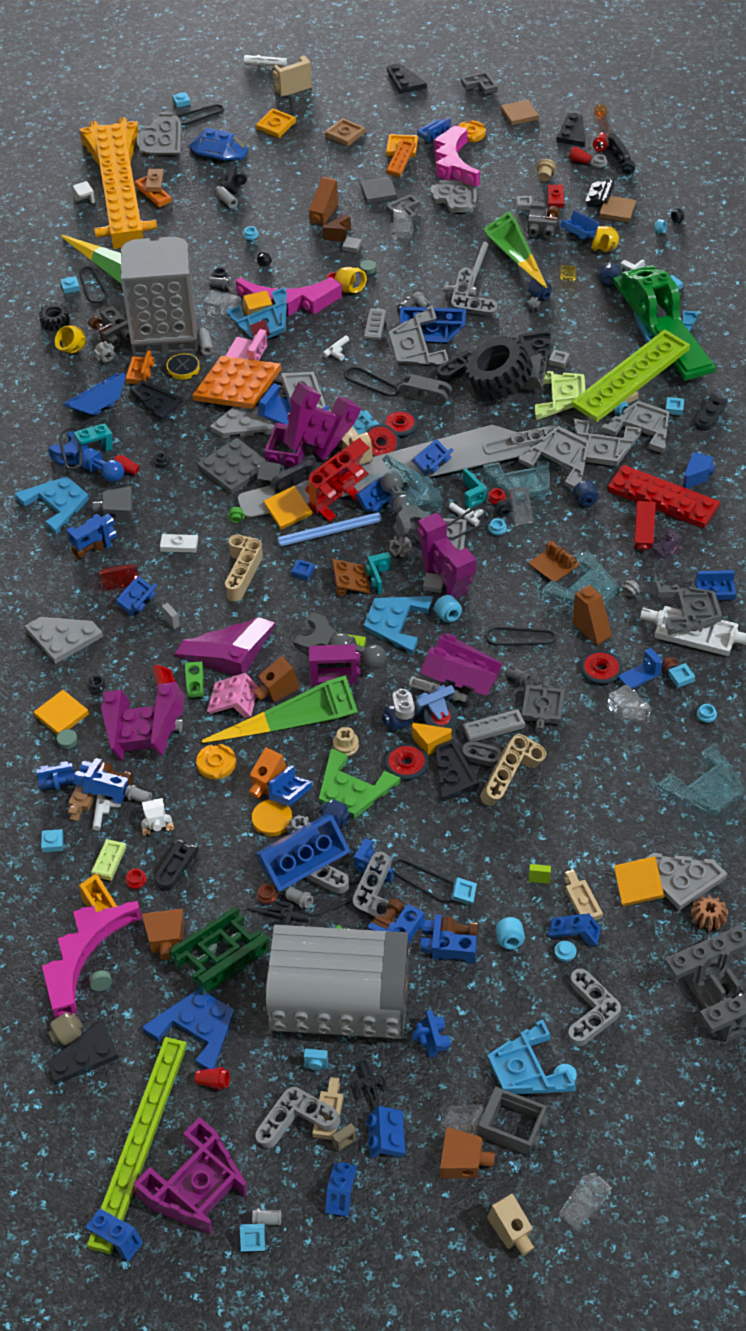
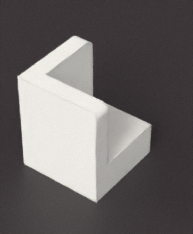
M87 181L73 185L76 201L89 198L92 204L95 203L93 190Z
M626 260L622 261L620 276L622 272L645 267V261L641 260L635 265Z

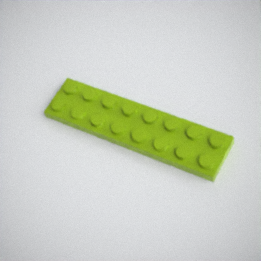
M663 330L572 401V407L598 422L689 351L690 344Z

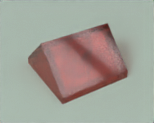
M136 563L99 569L103 591L128 587L138 576Z

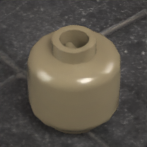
M65 1012L50 1023L52 1031L49 1032V1035L55 1044L60 1042L62 1045L67 1046L81 1036L83 1025L75 1013Z

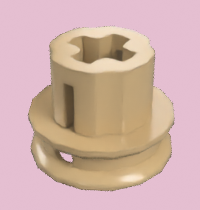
M541 159L538 161L536 171L540 181L547 182L555 174L556 164L552 160Z
M342 727L337 731L333 739V748L350 756L358 750V737L351 728Z

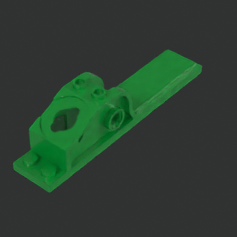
M649 265L622 272L621 276L614 277V285L653 338L663 330H666L690 344V350L672 363L684 380L715 373L716 366L681 320L679 290L668 272L658 270L655 266ZM657 304L665 311L667 316L657 318Z

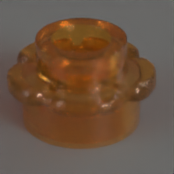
M599 104L595 106L593 112L598 118H603L607 115L608 110L605 105Z

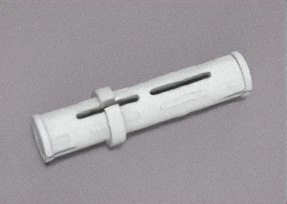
M245 55L244 65H257V67H260V65H277L278 67H286L287 58Z

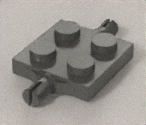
M547 676L543 677L542 685H526L522 718L523 720L537 722L535 728L537 732H539V726L540 732L544 731V723L561 724L565 689L550 686L551 677L549 676L547 682Z

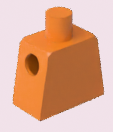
M265 747L250 773L253 786L249 794L252 797L259 799L262 793L269 795V782L286 769L283 755Z

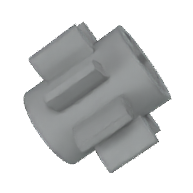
M106 341L99 343L94 350L96 353L95 357L98 361L102 360L103 363L111 361L115 354L113 351L114 347L111 343L107 344Z
M395 535L394 539L389 541V550H391L394 556L400 555V557L407 556V552L411 551L412 542L407 537Z
M298 815L293 819H289L290 825L287 826V831L292 833L309 824L308 817Z

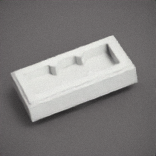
M162 534L160 551L196 553L198 535Z

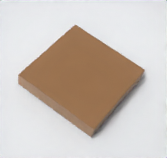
M529 100L501 105V110L511 125L539 120V115Z
M342 118L325 131V137L349 146L366 132V128Z
M610 196L608 203H603L599 218L630 223L636 200Z

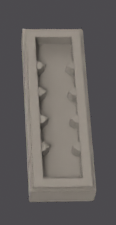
M518 709L463 724V730L469 742L525 728V722Z

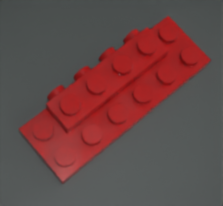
M622 465L607 487L608 492L634 502H656L655 510L704 529L720 505L718 500L626 465Z

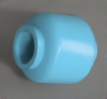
M450 595L440 597L434 606V610L439 618L447 623L454 622L462 613L460 603Z
M507 917L497 923L495 931L501 947L516 949L522 945L525 934L519 919Z

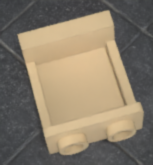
M305 56L299 57V63L283 68L274 65L275 92L280 96L312 88L311 62Z

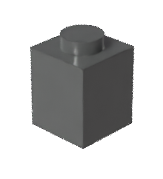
M260 461V465H257L256 468L257 479L271 482L273 477L283 472L284 466Z

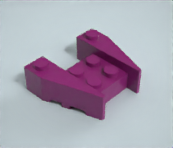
M297 383L290 398L291 410L287 416L289 422L288 428L285 430L283 442L293 451H296L300 441L315 445L312 451L325 460L355 424L362 408L352 400L340 396L337 397L331 411L316 407L322 395L310 386Z
M438 513L418 520L417 535L420 541L425 572L439 574L446 585V595L453 596L455 599L466 595L469 590L468 584L472 583L473 580L471 577L476 573L475 557L467 548L459 551L447 538V524Z
M442 633L436 647H432L429 650L420 673L444 683L446 679L453 681L457 687L462 688V686H465L476 693L487 696L492 684H495L502 663L456 639V636L450 633Z
M177 682L158 684L156 704L149 707L130 709V701L122 690L103 692L101 710L110 747L120 761H123L124 751L154 748L159 756L163 755L168 744L167 739L176 727L175 722L183 712L185 695Z
M199 1117L183 1133L184 1145L194 1155L168 1181L164 1180L149 1167L133 1185L135 1195L153 1211L210 1234L212 1232V1224L206 1215L233 1187L245 1197L247 1195V1186L241 1173L234 1165L230 1154L223 1146L217 1132Z

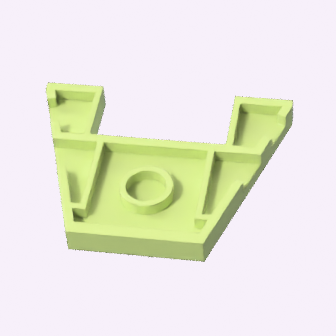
M547 371L543 384L552 383L553 402L535 404L536 420L572 408V401L586 391L584 375L573 373L557 375L552 371Z

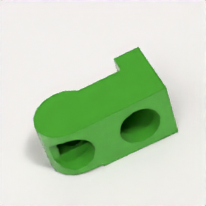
M202 662L185 663L188 698L204 697ZM191 668H198V669H199V671H189V670H190Z

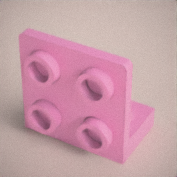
M260 329L257 335L253 337V340L236 337L226 356L259 361L267 347L266 330Z
M246 673L215 682L207 712L212 714L234 707L244 718L251 717L256 699L253 691L259 688V686Z

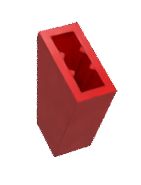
M637 501L634 520V548H638L640 551H648L653 548L656 502Z

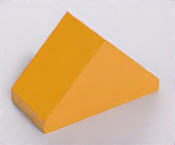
M267 291L243 297L242 310L245 317L272 306Z
M413 723L412 738L429 756L436 752V745L452 739V729Z
M97 873L78 885L82 901L87 907L94 906L96 912L106 908L117 907Z

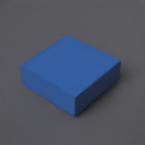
M298 559L291 571V576L308 581L315 569V564Z

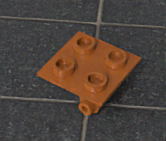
M548 541L545 545L547 549L528 562L530 566L553 583H556L580 565L574 556L568 554L562 547L558 548L554 541Z
M332 559V572L334 573V583L337 587L336 593L338 595H345L348 589L371 593L364 565Z

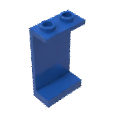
M274 383L260 400L257 415L275 423L288 425L289 420H287V416L290 413L291 407L288 400L278 396L280 385ZM326 405L323 409L328 410L329 406Z

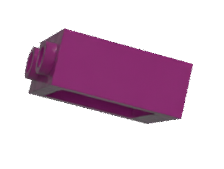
M275 423L264 451L265 459L270 463L292 468L302 462L308 443L300 441L296 454L275 451L278 442L284 441L285 430L288 428L287 424Z
M355 644L309 646L311 686L320 685L328 680L345 675L348 684H357V676H361L360 652H356ZM351 662V667L318 669V664Z

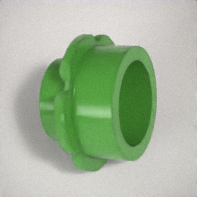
M232 507L227 514V518L233 523H239L245 518V514L240 507Z

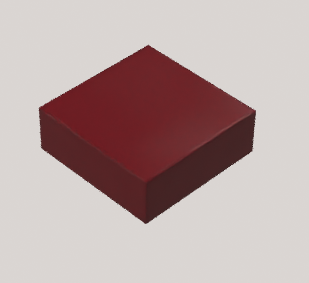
M265 319L250 325L253 336L257 335L260 329L266 330V336L271 335Z

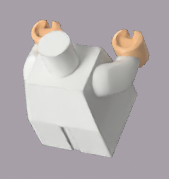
M162 798L142 802L145 819L142 820L141 826L144 836L147 833L150 835L151 829L155 831H160L161 827H165L167 831L174 829L171 816L165 813Z

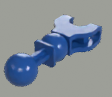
M72 430L66 434L68 436V444L63 445L67 464L78 466L80 463L79 442L74 436L76 431ZM53 444L48 448L50 458L60 465H65L61 445ZM87 444L81 445L82 468L89 469L91 473L97 469L101 470L102 476L108 482L114 483L122 479L124 468L120 462L116 460L105 462L102 459L101 452L88 448Z

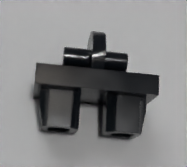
M232 166L231 171L225 173L226 181H223L221 186L231 191L233 195L237 194L239 186L247 182V176L243 172H237V166Z

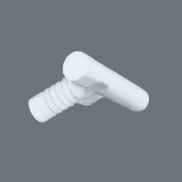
M344 336L322 352V355L325 358L332 355L342 361L344 355L340 353L342 351L341 346L349 341V337Z
M454 503L449 505V509L459 516L470 510L468 508L465 511ZM478 508L462 518L477 526L480 522L477 518L485 510Z
M97 795L93 830L98 831L101 829L102 815L109 814L110 807H121V804L114 803L113 799H105V795Z

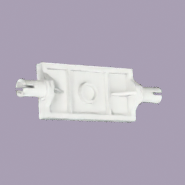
M664 606L663 611L660 610L659 612L642 608L640 619L655 622L657 625L654 638L726 656L730 655L733 644L740 643L746 645V633L738 631L737 623L721 620L718 623L668 635L665 626L666 618L683 617L681 610Z

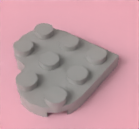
M161 112L159 116L153 119L152 125L145 126V129L138 133L137 144L141 152L148 155H181L182 126L180 119L173 112Z
M440 180L438 184L431 187V197L434 199V203H446L451 213H472L477 203L476 187L458 180Z

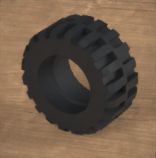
M510 336L494 337L492 340L484 341V344L478 345L477 349L471 352L470 357L466 361L465 374L476 394L481 398L500 400V398H507L511 394L514 395L518 389L524 387V383L528 382L529 376L532 373V361L524 345L518 339Z

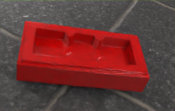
M548 185V208L550 206L564 208L563 185Z
M157 664L152 668L157 687L158 684L175 682L171 669Z

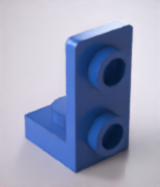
M652 648L644 651L643 663L619 675V680L628 690H632L661 674L662 659Z
M365 838L354 855V868L361 873L365 872L371 857L375 853L372 840ZM379 866L377 870L375 868L372 869V871H375L379 875H381L382 872L378 870ZM392 868L389 869L384 880L388 883L393 881Z
M589 913L556 917L551 920L548 935L551 938L580 934L589 946H597L601 927Z
M345 1162L334 1163L327 1186L325 1213L349 1216L351 1190L357 1171L356 1165H350Z
M99 1209L86 1225L88 1231L114 1245L121 1258L128 1262L143 1244L135 1227L102 1209Z

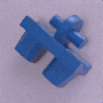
M67 761L61 762L58 766L49 767L48 765L41 766L40 769L36 770L40 790L51 787L59 790L61 785L74 782L72 763Z
M426 1011V1017L416 1024V1030L412 1032V1038L414 1041H420L422 1046H426L428 1056L431 1058L436 1057L439 1051L448 1050L451 1041L449 1036L439 1035V1032H443L445 1028L444 1018L434 1016L433 1011Z

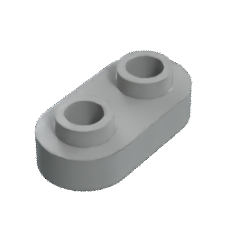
M405 689L393 692L392 704L396 717L405 720L411 719L415 713L412 694Z

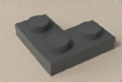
M487 71L461 77V84L466 90L480 87L484 94L498 91V85Z
M410 194L387 204L386 210L403 225L417 220L416 214L412 210L420 207V201Z

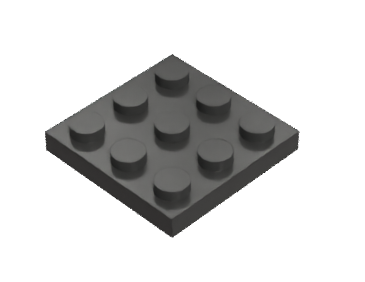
M236 438L198 462L197 465L198 469L229 493L233 494L258 477L256 476L257 465H260V461H268Z

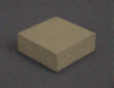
M352 1123L332 1135L333 1146L337 1152L356 1141V1129Z

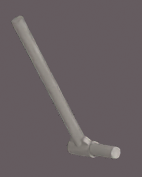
M487 242L482 243L472 270L473 282L469 296L472 297L476 296L477 288L473 285L488 247ZM444 285V291L454 292L455 286ZM460 287L458 289L459 292H465L467 290L465 287Z

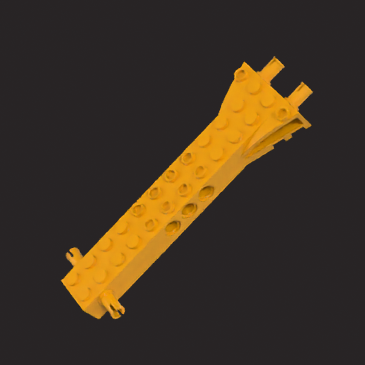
M120 117L118 123L113 125L98 126V122L94 121L93 125L91 121L89 127L79 129L82 145L87 147V151L92 154L93 159L101 168L110 224L107 227L94 228L96 238L112 237L113 249L122 248L125 243L131 240L143 239L144 231L157 230L156 220L145 222L140 220L130 165L134 154V147L137 145L138 121L127 122L125 117H123L122 121Z

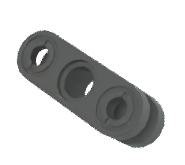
M408 374L404 378V383L400 385L399 392L407 398L444 405L452 392V387L443 381Z

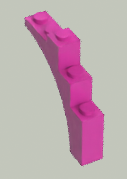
M455 125L434 139L436 176L447 181L453 178L478 187L480 185V171L464 163L457 154L467 144V129Z
M241 277L236 280V291L240 296L244 297L245 295L267 291L272 306L276 304L272 291L277 289L259 286ZM330 277L310 286L286 289V314L290 316L302 307L312 314L319 312L342 297V285Z
M138 901L127 902L121 906L106 908L99 912L95 911L94 906L83 907L73 911L78 933L67 934L64 937L58 938L63 960L51 961L46 965H42L55 1019L65 1012L77 1014L75 997L81 969L89 955L111 933L127 924L142 919Z

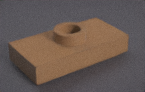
M148 169L146 192H161L164 176L163 169Z

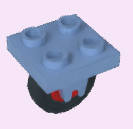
M442 685L436 688L434 693L429 695L428 693H423L417 697V700L414 702L415 713L413 718L423 714L422 720L424 725L453 730L457 723L458 714L453 704L448 702L455 693L452 685L448 687Z

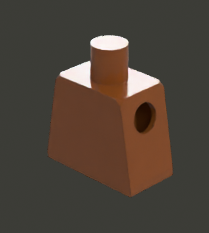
M281 656L259 675L261 686L253 692L259 701L268 695L273 702H276L298 690L300 686L293 667Z
M183 909L143 913L142 918L151 952H160V959L170 960V949L175 944L183 941L185 925Z
M446 1127L440 1178H477L480 1165L494 1166L495 1153L482 1151L481 1137Z

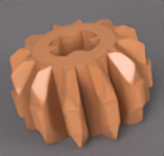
M709 894L707 899L701 896L699 901L693 903L691 917H693L694 924H700V930L706 927L709 932L712 928L718 931L720 925L724 926L726 923L728 909L725 908V902H719V897L712 899Z

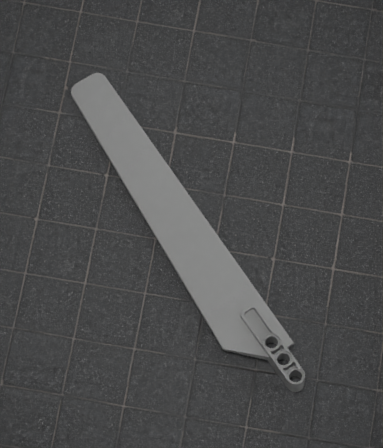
M488 425L438 439L447 450L450 448L454 450L450 454L452 458L446 464L443 462L439 464L440 468L434 474L430 472L427 476L414 465L412 459L433 441L375 456L372 462L361 465L369 475L354 487L360 491L375 479L390 471L400 474L403 483L517 458L527 453L533 445L541 442L542 438L554 430L556 426L515 432L495 425ZM309 480L295 486L307 505H309V495L305 489L309 484ZM270 486L241 493L238 496V503L240 508L243 509L246 518L269 514L264 505V500L278 493L273 491ZM346 492L341 497L348 496L349 494Z

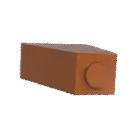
M324 176L321 178L309 208L310 223L322 226L325 225L338 206L337 179Z
M588 585L575 593L572 624L598 646L611 638L612 634L602 595L591 585Z

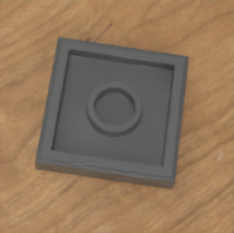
M390 177L361 181V188L367 204L397 199V194Z

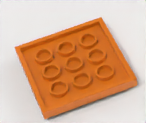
M221 356L193 393V400L254 409L281 371V365L273 362Z

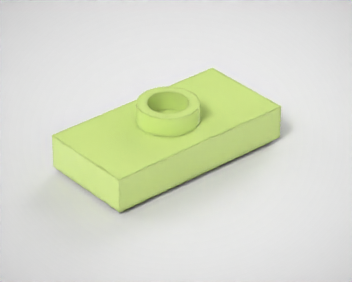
M106 839L91 874L97 873L99 878L112 881L125 852L126 844Z

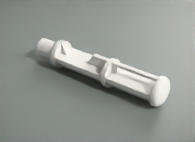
M414 676L409 681L411 688L424 690L430 694L440 687V685L434 682H427ZM456 689L451 699L453 701L460 700L465 702L467 695L460 693Z

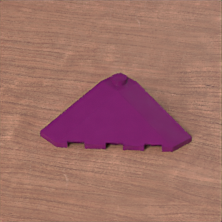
M257 617L251 619V621L205 633L196 638H189L182 641L174 655L191 662H202L203 666L237 676L248 671L273 630L275 622Z

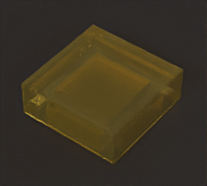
M561 265L560 280H576L577 266Z

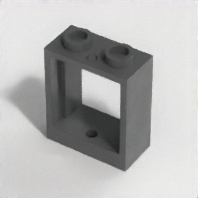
M495 1086L478 1125V1136L530 1156L533 1148L537 1149L539 1146L541 1128L545 1130L548 1124L547 1106ZM501 1105L537 1119L528 1141L492 1127Z

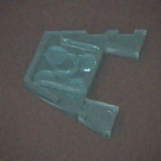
M387 454L382 460L387 468L401 474L410 488L405 494L413 505L419 502L420 505L428 503L429 506L440 507L443 504L444 500L440 496L441 492L433 486V481L429 477L421 475Z
M540 455L535 463V468L509 473L503 472L499 462L483 465V471L515 500L548 494L550 491L549 459Z
M586 550L577 558V562L580 563L579 566L588 570V572L568 589L552 580L542 588L541 594L547 597L548 595L555 596L560 601L568 600L574 602L575 593L591 585L602 595L605 604L619 591L620 586L591 552Z
M713 743L702 751L701 757L713 766L712 769L689 786H686L675 775L670 774L659 782L658 788L709 813L717 815L744 795L745 788L735 772L729 768L725 756H722L719 752L718 745Z

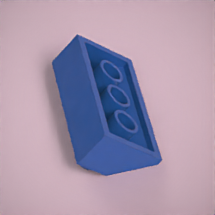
M325 814L254 854L263 872L279 892L351 851L333 815Z

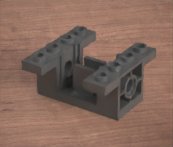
M741 925L666 957L664 961L675 980L683 977L704 1010L700 1011L699 1016L709 1032L719 1031L725 1042L746 1034V992L730 970L733 954L746 949V932Z

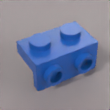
M447 118L443 121L437 119L417 130V135L430 143L451 129V119Z
M573 211L571 218L562 220L560 226L565 228L566 232L575 233L578 238L586 240V238H593L595 236L599 222L577 211Z
M436 439L415 456L412 462L427 476L430 472L434 474L440 468L439 464L442 462L446 464L452 458L450 454L454 450L452 448L447 450Z
M382 476L355 494L365 513H376L382 509L383 504L391 502L393 495L384 492L381 487Z
M734 570L697 572L696 588L715 591L717 600H732L736 598Z
M137 576L114 603L130 616H133L136 611L140 613L146 606L144 602L147 599L151 601L157 592L154 590L157 584L154 583L150 586Z
M290 765L269 782V800L290 806L312 789V781L295 776V766Z
M378 1106L368 1115L366 1120L369 1135L367 1146L370 1157L375 1158L380 1153L402 1157L405 1154L403 1111Z

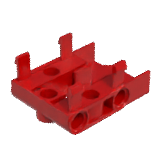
M360 438L326 461L309 476V484L305 489L309 495V507L315 514L320 512L328 522L335 519L336 515L327 506L346 492L357 502L358 499L355 494L359 491L354 486L369 475L360 465V460L370 447Z

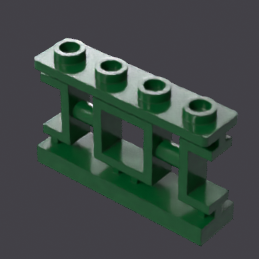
M237 907L224 912L221 917L209 922L204 928L192 933L187 939L175 944L170 949V963L172 965L175 964L179 968L187 963L195 971L192 974V983L194 985L197 984V991L202 996L269 951L270 937L265 933L261 934L259 930L252 935L248 934L241 927L244 925L245 917L242 914L239 915ZM229 928L234 933L230 937L224 932ZM241 940L246 945L240 948L236 942ZM220 941L229 950L216 957L208 948ZM197 950L201 956L195 958L191 953ZM206 962L212 966L209 970L203 966Z

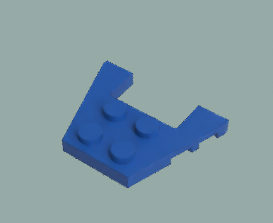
M196 990L145 1024L142 1029L144 1033L160 1041L172 1025L179 1027L207 1044L195 1061L203 1069L216 1068V1062L221 1054V1048L229 1032L235 1012L233 1008L206 993L202 996Z

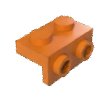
M147 351L145 357L132 356L125 378L127 384H138L141 380L147 382V379L151 377V367H154V357H152L151 351Z

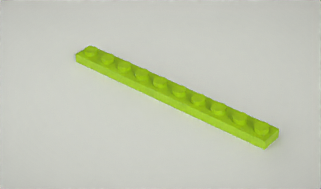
M165 1037L101 1209L122 1221L134 1193L133 1184L139 1179L187 1048L185 1041ZM91 1233L87 1244L88 1249L111 1255L114 1245Z

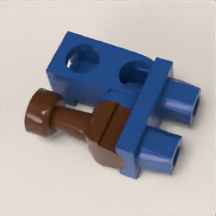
M95 514L92 516L93 518L88 519L80 527L66 529L68 541L73 545L72 552L78 560L85 557V552L91 549L102 551L104 547H111V540L117 537V534L112 527L115 524L114 519L109 514L103 517Z
M95 758L93 763L82 762L80 771H76L73 784L82 786V793L88 794L90 792L93 795L102 794L113 797L114 803L121 804L127 787L131 785L133 772L124 771L122 774L113 771L110 763H101V759Z
M391 898L386 905L388 910L383 916H376L373 922L369 924L368 930L408 933L409 945L417 930L421 929L425 924V912L409 904L405 907L398 899ZM395 915H400L396 922L392 921Z
M436 914L435 920H425L422 932L423 934L433 935V938H421V952L432 953V959L467 960V963L475 964L478 922H470L469 925L456 924L452 917H442V915Z

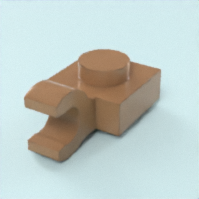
M75 788L68 802V813L71 814L70 820L78 821L82 811L88 812L96 797L90 792L88 794L82 793L83 789Z

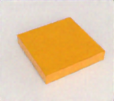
M272 108L255 126L257 130L280 138L296 122V117Z
M389 134L386 156H394L401 139L416 142V147L411 157H416L417 135Z
M295 486L264 500L265 507L281 530L312 515L311 509Z
M64 690L33 712L37 719L57 735L63 730L72 728L89 715L88 709Z
M655 856L614 865L623 907L665 897Z

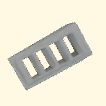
M370 309L364 339L381 340L386 322V310Z

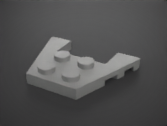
M429 306L424 312L416 314L411 320L405 321L389 331L397 364L440 366L449 360L446 349L433 353H428L420 325L436 322L433 306Z
M637 401L625 409L619 417L615 416L611 419L610 423H605L602 426L601 432L616 437L622 426L641 428V432L654 436L649 443V449L664 453L669 411Z
M574 420L576 435L589 441L585 462L618 466L641 435V428L626 426L624 438L588 433L590 421Z
M558 426L542 438L541 442L533 445L527 453L522 454L518 458V462L533 468L540 455L572 470L565 481V485L574 489L575 485L582 481L589 441Z

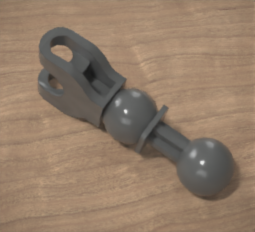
M390 471L382 476L381 487L383 491L393 495L390 505L397 514V521L393 528L399 537H407L410 529L417 531L418 520L430 515L419 509L418 505H415L414 499L410 497V492L401 490L403 479L400 474Z
M313 612L309 613L306 619L310 627L315 629V631L309 636L297 635L292 642L297 650L308 655L309 646L355 644L356 652H360V658H362L364 665L370 669L381 668L387 658L386 652L381 646L370 645L365 648L357 645L355 637H350L346 633H337L335 629L330 627L325 616Z

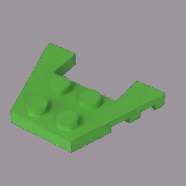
M331 749L319 796L320 804L336 799L349 807L350 817L355 819L372 806L376 799L380 796H385L389 789L400 784V777L386 771L383 772L375 785L341 772V769L348 761V755Z

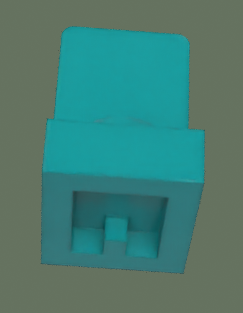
M105 423L74 432L75 438L81 445L98 440L99 445H102L106 451L112 450V432Z
M467 468L464 469L463 482L470 489L465 492V506L471 509L486 501L487 488Z
M389 552L369 556L368 564L365 565L367 575H371L373 589L376 588L378 594H382V581L378 572L391 570V556Z

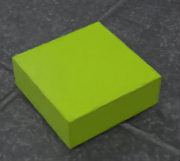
M530 864L529 882L550 884L551 866Z

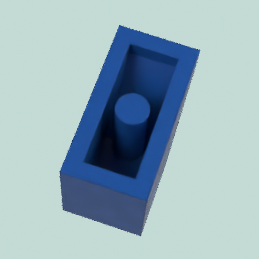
M693 452L684 474L682 487L687 489L707 482L709 475H713L715 465L713 464L714 457Z

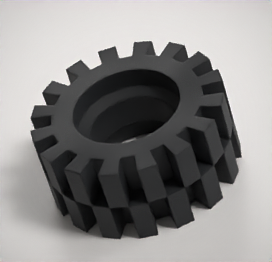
M50 303V306L46 304L45 308L42 307L39 311L41 326L45 330L51 331L53 329V331H56V329L60 330L62 327L69 325L68 308L61 303L60 305L58 303H55V305Z

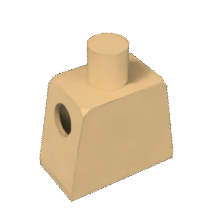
M510 1194L492 1205L487 1219L506 1247L510 1249L516 1245L522 1256L531 1252L534 1246L528 1237L532 1231V1226L514 1195Z

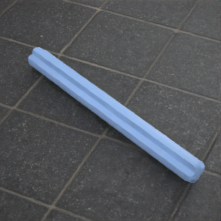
M379 512L281 536L278 537L279 546H285L381 522V515Z

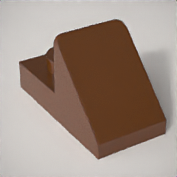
M345 214L322 226L323 239L328 241H345L346 232L351 230V217Z

